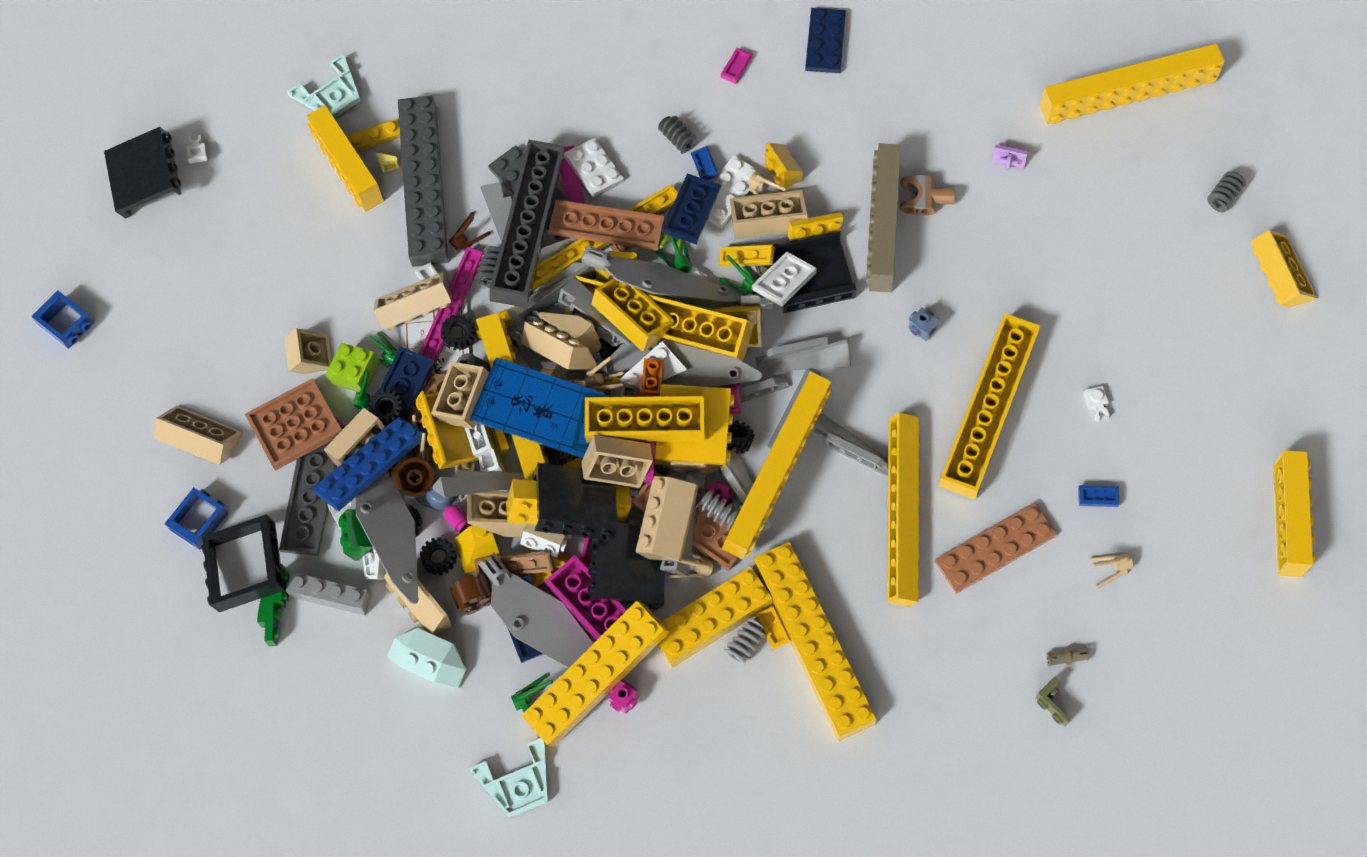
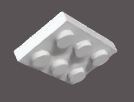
M595 138L564 153V158L592 197L609 190L624 180Z
M786 252L752 285V290L782 307L816 274V267Z

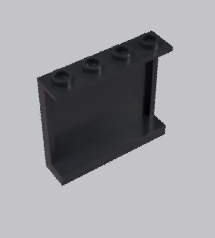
M160 126L104 151L115 212L125 219L131 216L130 209L171 191L176 192L178 195L182 194L180 189L181 181L177 174L178 166L174 159L175 151L171 144L172 137L168 131L166 132Z
M828 232L825 235L810 236L803 240L773 244L775 248L773 264L788 252L816 267V274L782 306L783 314L856 298L857 289L855 283H852L840 241V232Z
M537 463L533 474V480L536 481L538 521L535 531L613 541L618 530L615 484L586 480L583 477L582 468Z
M618 522V530L613 541L592 538L589 547L591 563L588 567L590 583L587 589L588 594H590V601H594L596 598L630 603L639 601L649 605V609L657 610L664 605L665 571L660 570L662 560L648 559L636 553L641 531L640 525Z

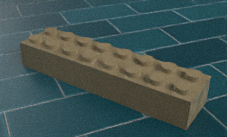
M879 143L878 150H874L866 284H869V291L891 293L901 144Z

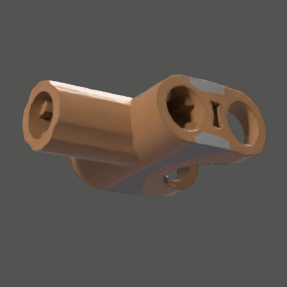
M913 175L903 177L900 180V187L916 194L915 198L900 203V210L903 213L932 215L935 212V204H954L955 188L935 187V178L933 176Z

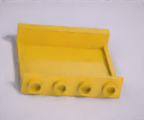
M661 384L660 397L704 396L705 435L704 441L656 442L655 464L663 465L664 461L723 465V469H726V463H730L731 451H727V444H731L732 432H728L729 425H733V414H730V407H734V395H731V388Z
M421 391L416 399V406L421 411L422 425L427 430V440L433 448V459L438 464L439 470L479 461V457L476 458L472 453L465 427L441 423L431 414L439 392L424 394V391ZM489 427L499 455H504L509 449L504 432Z

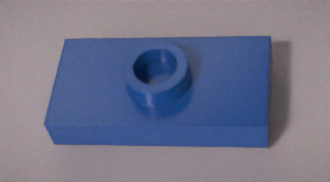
M707 146L691 152L700 178L710 180L719 176Z
M1079 485V506L1118 507L1119 486Z

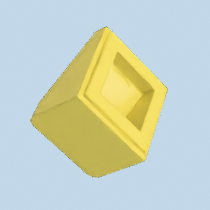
M377 153L383 173L400 168L396 156Z

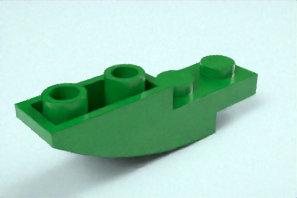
M281 564L284 591L261 598L258 609L257 623L261 628H265L264 641L269 647L277 646V640L280 639V629L277 626L278 620L281 619V612L278 608H286V601H289L286 585L289 582L290 574L283 564Z

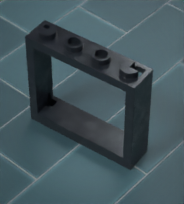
M267 514L202 536L203 545L201 548L205 557L203 566L207 575L205 583L208 588L209 596L207 601L210 607H213L220 613L284 591L276 525ZM261 531L268 580L221 596L215 546Z

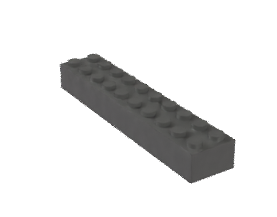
M433 95L398 99L409 259L412 267L424 266L430 262L432 265L449 263L435 100Z
M528 139L489 289L491 302L527 308L564 160V146Z

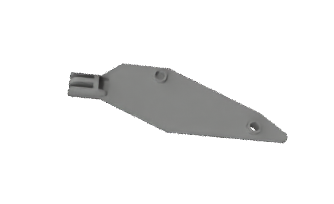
M591 246L585 248L582 256V263L599 270H606L617 281L641 289L646 293L723 303L741 302V296H745L728 289L726 286L714 284L661 263L612 257L608 252Z
M660 339L656 345L644 352L633 342L630 345L623 343L611 355L612 360L595 372L605 377L623 371L624 374L618 376L620 379L660 342H663L685 366L687 371L663 380L662 384L717 387L757 381L762 378L760 371L739 359L665 339ZM732 372H737L735 377L730 376Z
M387 470L355 497L356 516L393 585L411 604H417L419 598L415 521L398 489L394 486Z
M495 553L491 554L492 559L488 556L485 558V563L483 561L478 563L492 582L491 607L515 638L568 668L594 644L563 602L509 572Z

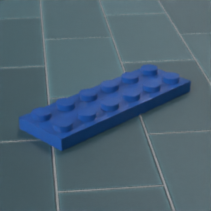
M397 417L312 488L314 494L340 511L421 442L423 432L402 418Z

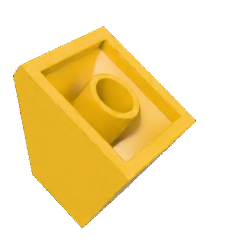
M472 525L454 538L465 575L476 572L475 559L491 557L493 553L501 556L493 532Z

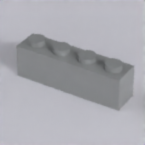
M292 572L286 588V592L291 598L361 615H366L371 600L369 592L365 589Z

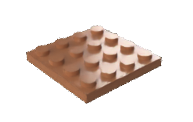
M313 378L245 414L275 471L332 441L342 431Z

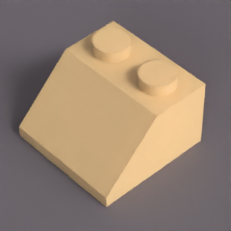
M296 328L284 338L289 372L309 374L328 370L332 362L328 334Z

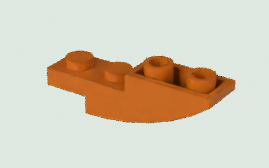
M644 358L641 397H660L663 375L662 359Z

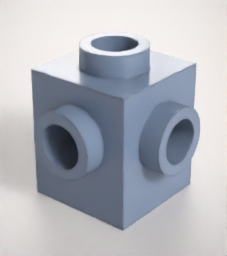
M921 307L918 312L914 311L909 317V329L913 335L927 341L938 329L940 320L931 311H926Z

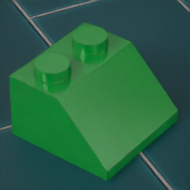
M347 509L339 517L338 521L342 534L340 544L343 546V553L354 561H359L373 546L356 516V509Z

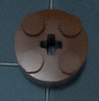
M407 456L401 458L393 465L391 480L399 492L408 496L418 497L429 491L434 482V471L425 460L415 456ZM411 473L416 474V476L413 477V480L409 479Z
M479 573L480 577L474 578L473 574L456 581L453 584L454 588H449L459 612H466L467 615H471L478 611V607L491 605L492 587L485 573Z

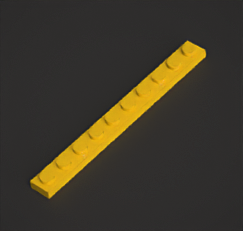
M670 184L628 210L658 215L673 206L678 192ZM579 239L537 265L531 292L556 277L572 263L581 262L587 246L601 250L609 245V243Z

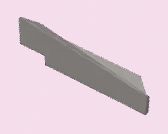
M572 263L531 295L527 308L514 306L517 314L527 321V317L532 315V311H545L559 299L561 288L576 276L587 278L595 272V268L584 263Z
M576 278L571 279L561 288L558 301L570 307L568 315L580 316L585 320L589 319L592 321L599 337L612 346H618L621 343L630 345L632 343L591 304L594 294Z

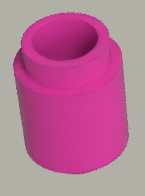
M450 504L444 509L443 518L455 531L462 533L471 525L467 523V514L458 504Z

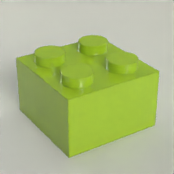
M341 342L325 375L335 386L360 392L365 372H368L369 375L364 391L367 392L381 361L373 351Z

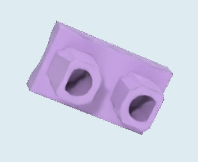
M1003 142L995 145L992 162L1006 165L1005 169L1009 170V166L1024 169L1028 151H1025V147L1017 146L1016 148H1010L1007 143Z

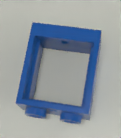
M58 290L31 316L41 328L68 349L76 344L78 339L95 323L89 314ZM67 305L81 317L61 335L48 323Z
M193 487L165 522V525L171 532L200 550L203 545L202 536L214 533L228 515V512L224 508L226 505L219 499L214 501L210 498L211 495L203 489L199 491ZM199 498L216 510L195 535L179 525V522Z

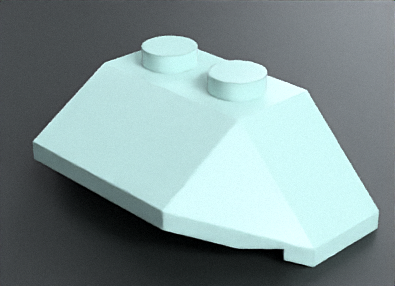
M416 628L396 637L388 653V657L398 666L433 682L455 688L460 687L467 670L454 643L421 628Z

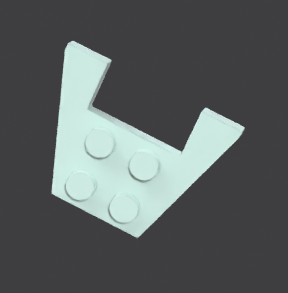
M343 53L330 62L331 66L339 74L337 77L312 94H309L299 82L287 91L288 95L314 111L326 105L334 119L360 102L358 91Z
M541 738L526 744L533 764L493 780L486 761L469 768L471 774L509 818L548 803L545 742Z

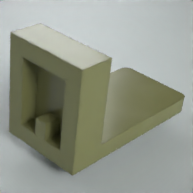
M1054 677L1038 692L1035 698L1037 699V704L1043 710L1047 709L1052 714V718L1056 723L1066 727L1071 719L1048 698L1052 699L1060 691L1058 686L1061 682Z

